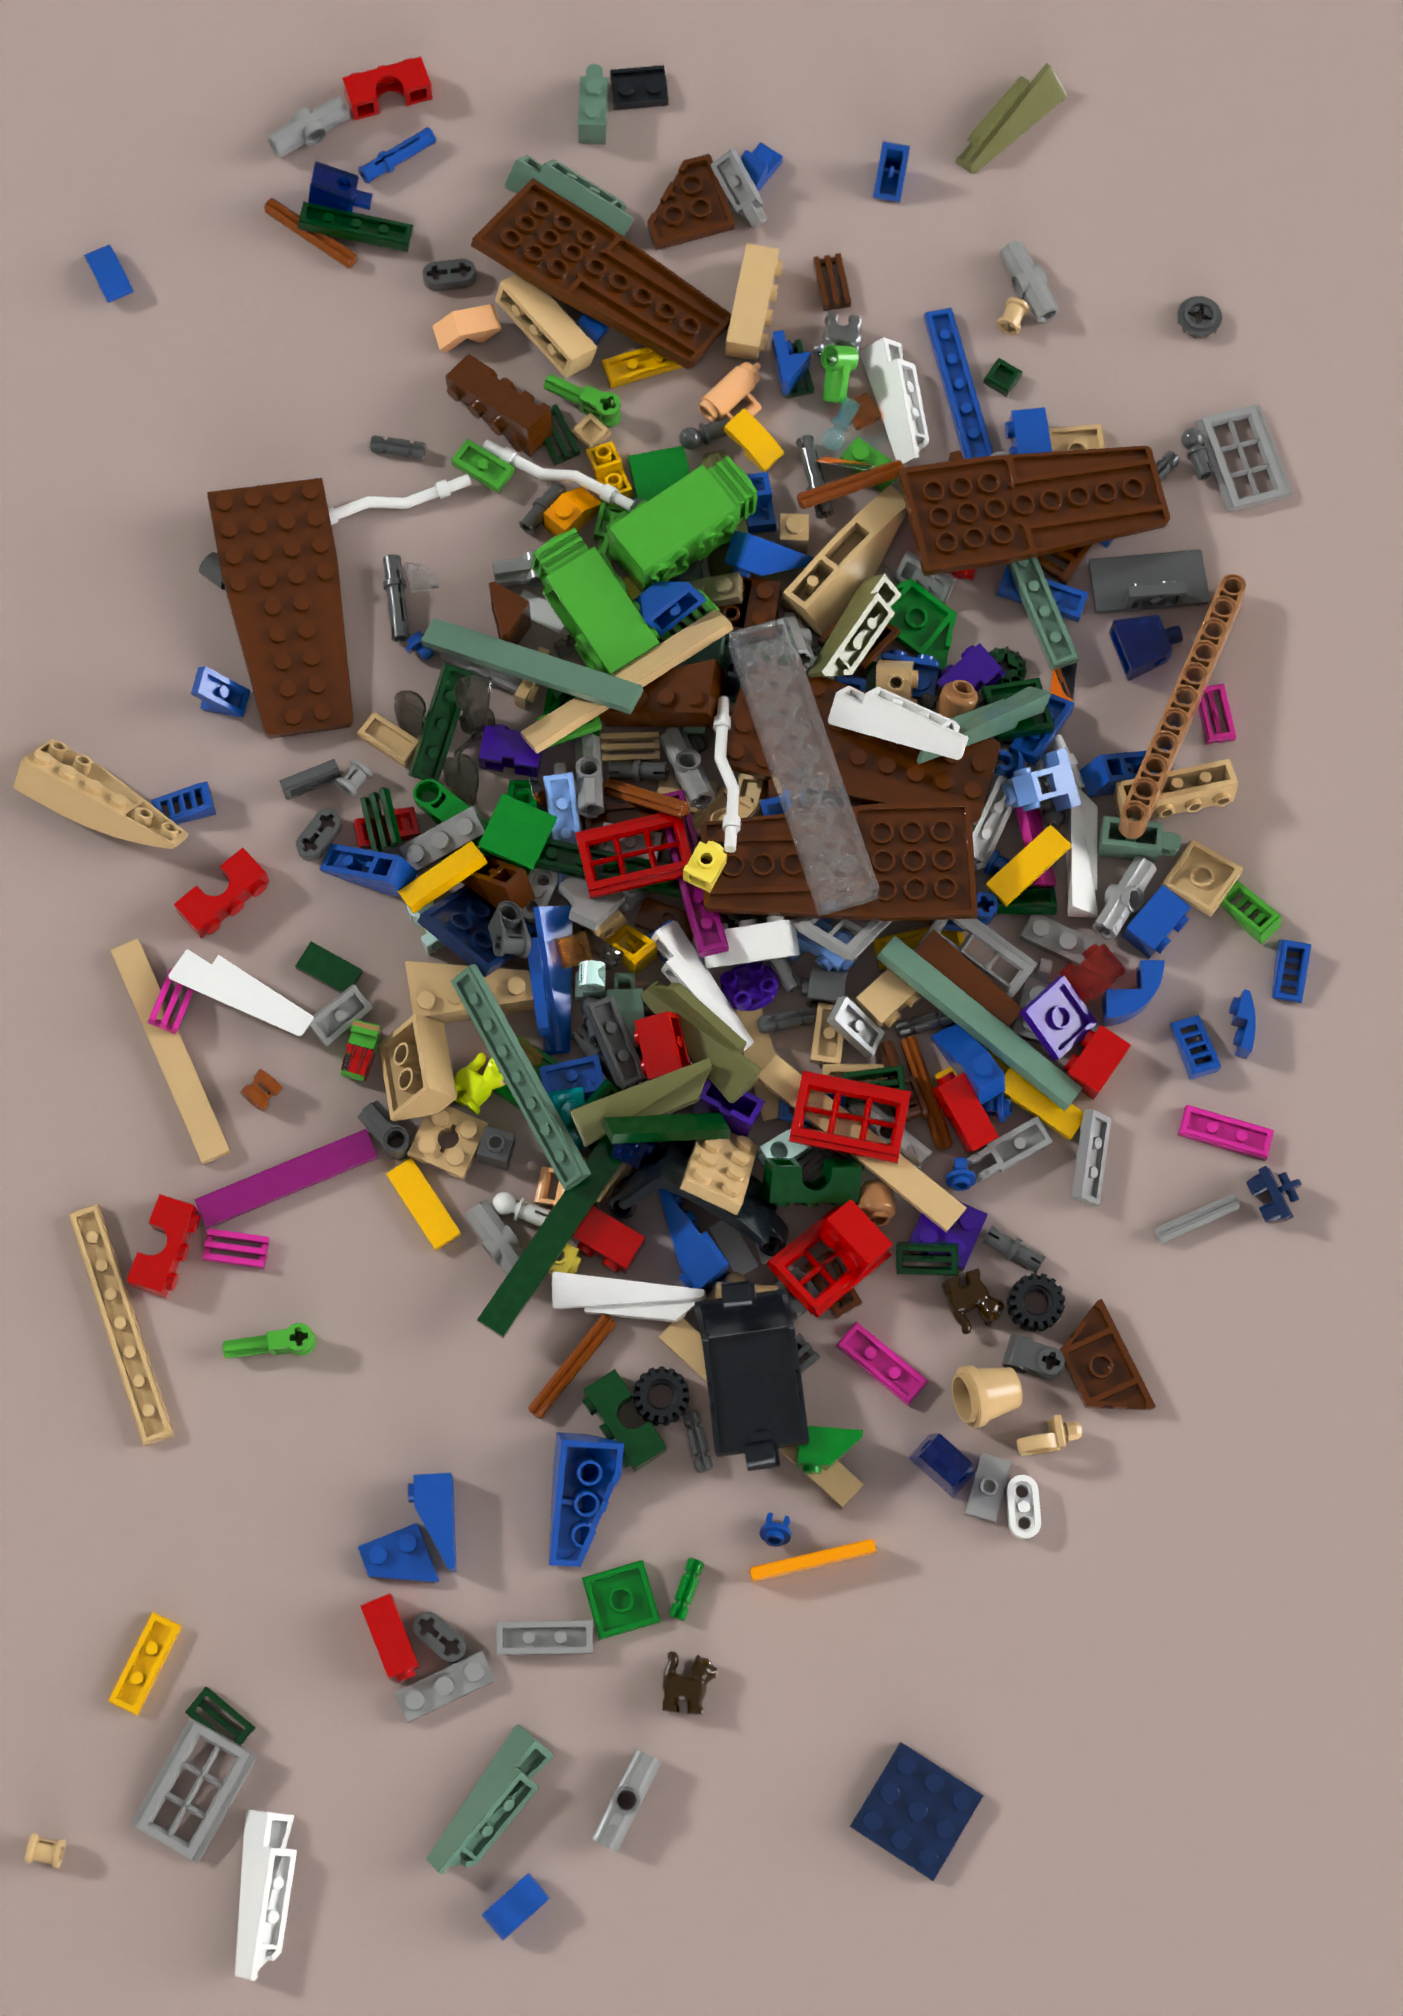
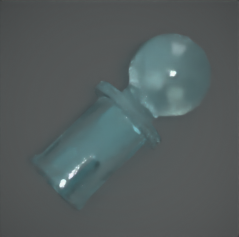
M845 397L835 418L830 420L834 427L826 430L822 437L823 445L828 450H837L843 445V432H850L852 420L861 406L855 400Z

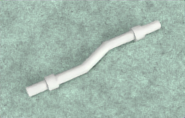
M489 439L483 444L485 450L511 466H515L540 480L575 482L600 495L601 500L609 504L615 503L630 512L636 506L634 500L620 494L617 488L610 484L603 485L577 470L543 469L520 457L519 453L510 447L504 448Z
M468 474L447 482L446 480L435 483L434 487L405 498L367 496L335 509L333 506L329 507L331 525L339 522L338 519L367 508L408 509L438 497L440 499L451 496V492L472 484Z
M721 696L718 698L717 715L714 717L713 729L716 732L714 760L727 787L726 815L723 817L722 829L725 832L724 850L732 853L736 851L737 833L741 827V818L738 816L740 788L726 758L728 730H731V717L729 716L730 699L726 696Z

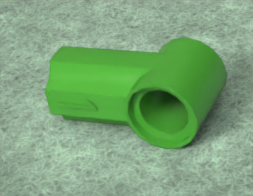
M827 345L823 349L821 363L824 369H826L822 400L846 403L850 372L855 370L859 362V355L854 347Z

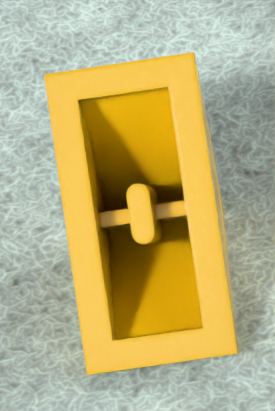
M628 924L624 925L604 942L629 972H635V976L657 959V945L655 941Z

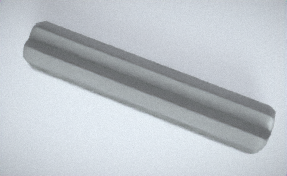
M1230 1194L1154 1229L1155 1237L1159 1243L1167 1242L1237 1211L1240 1208L1239 1201L1234 1194Z

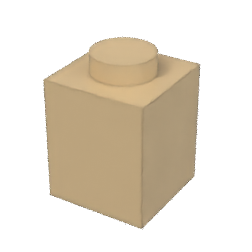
M780 513L778 544L807 555L809 514Z

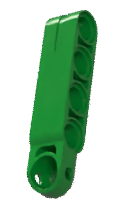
M434 779L420 781L413 790L416 805L429 815L437 825L469 808L465 802ZM483 818V820H484V822H485V824H486V826H487L489 822L486 821V820ZM482 837L473 841L477 848ZM479 849L482 854L490 857L489 853Z

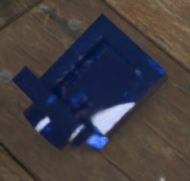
M658 1142L614 1144L611 1156L635 1168H639L646 1156L652 1157Z

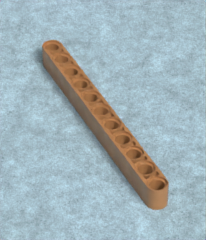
M1227 574L1221 579L1123 804L1118 828L1120 833L1126 838H1139L1145 832L1242 606L1246 582L1238 574ZM1130 818L1137 819L1138 821H1132Z

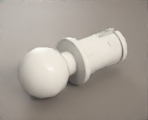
M504 1191L497 1193L492 1201L493 1209L499 1215L506 1216L513 1213L515 1214L514 1221L521 1219L541 1227L551 1212L549 1209L526 1202V1198H521L520 1202H516L515 1197L511 1193Z

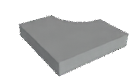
M571 875L559 884L558 893L567 898L572 905L569 919L593 931L624 904L626 896L618 892L590 899L586 879Z

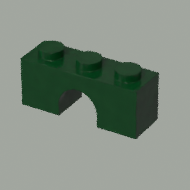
M765 1158L762 1194L774 1206L786 1207L789 1206V1203H801L804 1206L816 1207L819 1206V1203H830L833 1206L842 1207L850 1199L855 1203H859L862 1167L854 1159L824 1158L821 1175L814 1181L804 1182L802 1181L803 1167L795 1158Z
M615 1369L583 1389L586 1398L582 1402L591 1416L597 1414L603 1424L599 1428L605 1438L624 1443L622 1464L625 1468L631 1466L634 1472L666 1452L667 1447L650 1421L636 1429L627 1428L619 1422L618 1412L623 1405L632 1400V1394Z

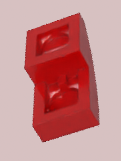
M414 807L394 809L401 841L419 836L420 831ZM354 819L353 826L358 848L371 849L365 819ZM386 827V832H387L388 840L391 841V840H390V836H389V832H388V827Z

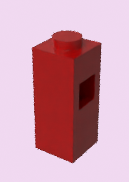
M951 1071L937 1079L939 1085L932 1088V1091L966 1153L973 1152L999 1137L965 1073L955 1075Z
M391 1593L361 1605L360 1607L388 1679L393 1680L396 1678L397 1682L400 1683L416 1676L414 1670L421 1667Z

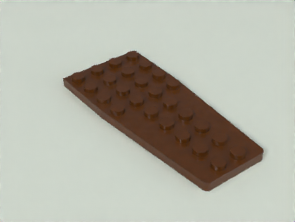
M533 178L472 239L471 246L540 290L686 369L693 368L729 327L732 315L730 312L601 220Z
M1149 446L982 456L899 468L898 471L923 576L1009 564L1164 528L1170 520V513L1152 449Z
M314 478L207 492L221 576L265 736L273 739L350 727L353 723V710L338 559L323 479Z
M750 656L732 712L731 730H728L726 758L733 771L765 780L799 778V790L866 804L970 801L972 825L979 823L1001 747L997 740L988 738L967 746L962 758L959 760L940 756L918 764L917 758L920 749L828 723L836 692L849 685L825 677L811 678L807 672L796 673L793 668Z
M970 801L878 803L741 818L740 831L737 833L736 851L732 853L723 851V853L727 854V862L710 893L703 890L704 909L712 913L871 921L977 919L978 909ZM723 820L704 822L701 825V842L707 844L708 841H714L724 848L725 832L722 829ZM702 858V863H704V864H710V863H711V861H709V860H707V859H705V858Z

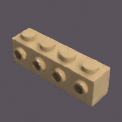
M746 243L726 339V356L758 361L760 351H766L768 334H764L765 326L771 327L773 310L769 309L770 301L776 302L778 285H775L774 281L775 277H781L783 261L778 260V248Z
M517 274L500 282L495 301L565 378L591 366L597 346L558 305L554 298Z
M1230 759L1170 771L1150 819L1158 817L1164 819L1177 813H1193L1202 808L1211 806L1221 807L1234 802L1238 780ZM1134 779L1116 782L1113 804L1119 818Z

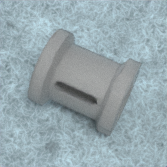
M353 758L350 761L351 766L341 777H337L334 782L345 794L355 798L358 788L366 779H371L373 773L366 765Z

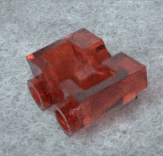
M1094 943L1082 953L1085 958L1076 966L1071 962L1058 973L1060 976L1064 975L1085 1005L1109 988L1118 977L1127 971L1104 943L1100 946Z

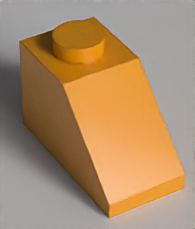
M583 487L562 493L544 512V528L554 536L568 532L573 528H576L579 532L599 512L602 502Z

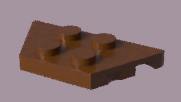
M1098 1300L1060 1348L1065 1358L1064 1366L1085 1408L1154 1409L1156 1405L1103 1300Z

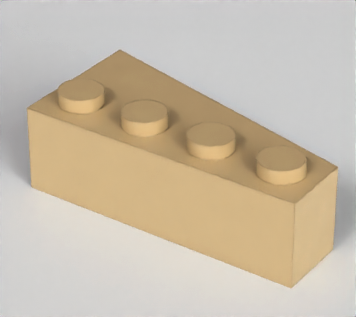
M405 961L413 1015L416 1013L444 1024L471 1020L451 983V980L468 966ZM498 968L487 977H484L504 1014L534 1010L529 970Z

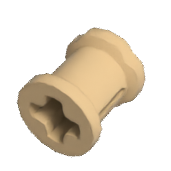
M1011 297L1007 299L1005 303L1006 310L1003 316L997 320L996 325L1003 333L1014 336L1020 333L1021 321L1029 313L1030 307L1022 299Z
M32 1833L26 1850L25 1862L31 1864L33 1861L52 1864L53 1868H59L63 1860L66 1840L59 1839L56 1841L41 1838L38 1833Z

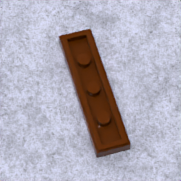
M935 929L914 950L1007 1027L1019 1016V1012L1023 1008Z

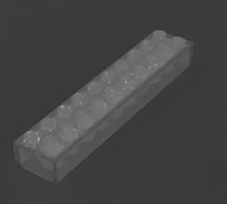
M787 617L730 632L728 648L818 917L877 900L879 885Z

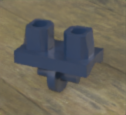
M1264 1166L1258 1169L1260 1173L1246 1183L1254 1198L1269 1191L1273 1199L1272 1202L1259 1207L1265 1222L1269 1223L1280 1219L1287 1221L1294 1216L1283 1195L1287 1194L1291 1203L1298 1201L1299 1197L1295 1189L1302 1185L1300 1179L1290 1181L1287 1173L1283 1172L1278 1175L1282 1184L1279 1187L1270 1168Z

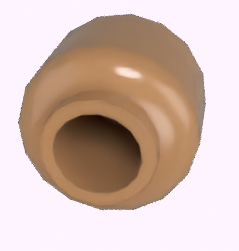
M965 680L949 682L941 690L936 710L938 714L949 719L972 711L977 706L978 694L972 684Z
M878 1179L867 1180L860 1186L859 1203L855 1204L877 1227L889 1223L896 1213L893 1189Z

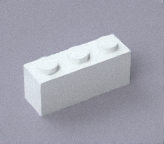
M784 916L766 917L767 923L757 924L756 919L738 921L739 927L728 928V923L722 924L729 951L704 957L705 968H719L799 956L797 931L792 926L795 920H785Z

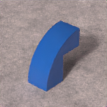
M1140 960L1136 968L1137 989L1105 990L1102 996L1103 1026L1124 1023L1140 1014L1147 1007L1161 984L1164 973V960Z

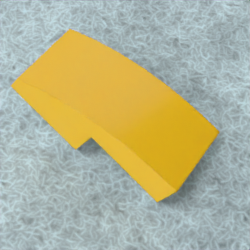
M745 408L724 426V432L744 449V456L762 472H766L784 455V451L774 438Z
M613 441L586 449L596 481L603 485L610 484L617 488L620 494L628 498L633 497L632 487L625 475L622 461Z

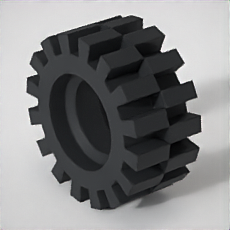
M1031 1273L1030 1276L1025 1275L1021 1277L1010 1290L1007 1299V1305H1009L1008 1313L1009 1315L1012 1314V1321L1015 1324L1018 1322L1023 1330L1028 1328L1030 1332H1036V1330L1045 1331L1048 1327L1051 1328L1061 1317L1065 1308V1295H1062L1063 1289L1055 1284L1056 1280L1054 1278L1050 1280L1046 1278V1274L1042 1273L1041 1276H1038L1037 1273ZM1037 1291L1046 1297L1048 1306L1043 1313L1034 1314L1027 1310L1024 1299L1029 1292Z
M659 1366V1369H654L653 1367L647 1373H643L640 1379L636 1381L633 1391V1402L638 1415H641L644 1421H650L652 1425L656 1426L658 1424L667 1426L671 1422L675 1423L686 1412L689 1404L690 1392L687 1382L683 1379L684 1377L680 1373L677 1374L672 1368L670 1370L665 1369V1366ZM657 1385H666L673 1392V1401L665 1408L655 1407L649 1400L651 1389Z

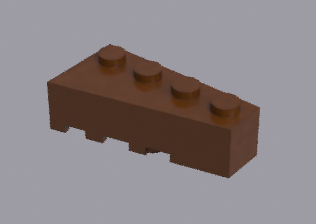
M469 353L445 376L449 396L456 402H463L474 417L478 419L481 417L485 420L495 434L499 436L502 434L506 437L516 451L520 453L523 451L531 457L544 445V440L547 437L550 439L553 436L551 407L544 402L540 406L533 401L534 396L527 391L520 394L512 381L506 377L501 380L497 379V374L492 368Z
M716 658L672 668L643 687V693L631 715L609 708L598 716L606 726L713 727L714 717L717 715L718 698L723 693L725 672Z

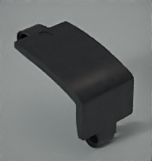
M694 1140L659 1142L637 1158L632 1165L629 1176L614 1187L608 1206L612 1215L617 1218H631L635 1213L638 1203L662 1188L695 1203L756 1242L761 1252L765 1255L775 1256L786 1247L789 1228L776 1214L777 1206L772 1205L762 1194L763 1183L752 1174L750 1175L742 1207L737 1215L680 1189L695 1143ZM769 1237H775V1238H777L778 1240H773V1239H770Z
M750 1280L721 1284L722 1298L698 1301L694 1304L703 1345L715 1454L717 1457L745 1453L748 1471L780 1467L779 1448L806 1445L810 1441L796 1331L788 1290L779 1289L756 1293L754 1283H750Z

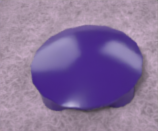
M763 961L736 966L720 976L721 991L730 1003V1006L740 1011H754L763 1008L773 1001L778 993V977L769 966L764 965Z

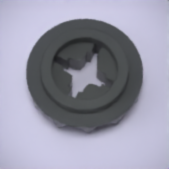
M1193 296L1182 302L1177 312V324L1181 325L1183 333L1188 332L1192 334L1193 338L1196 336L1206 338L1212 333L1215 334L1222 321V313L1219 306L1213 300L1204 296ZM1202 310L1201 314L1202 319L1204 320H1202L1201 323H1199L1198 325L1196 324L1197 322H1195V317L1197 313H1199V311Z

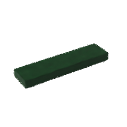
M303 202L298 221V229L404 252H408L413 233L412 224Z
M443 662L410 766L409 776L421 780L434 779L439 782L473 672Z
M721 1113L604 1117L603 1128L611 1144L727 1139L730 1134V1128Z

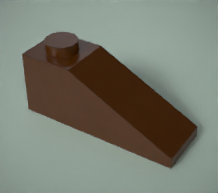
M484 854L483 856L488 863L461 881L495 908L502 901H511L523 909L535 898L526 870Z

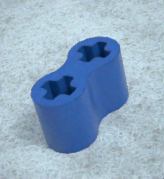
M528 1873L482 1914V1917L503 1941L545 1904L550 1897L532 1875Z

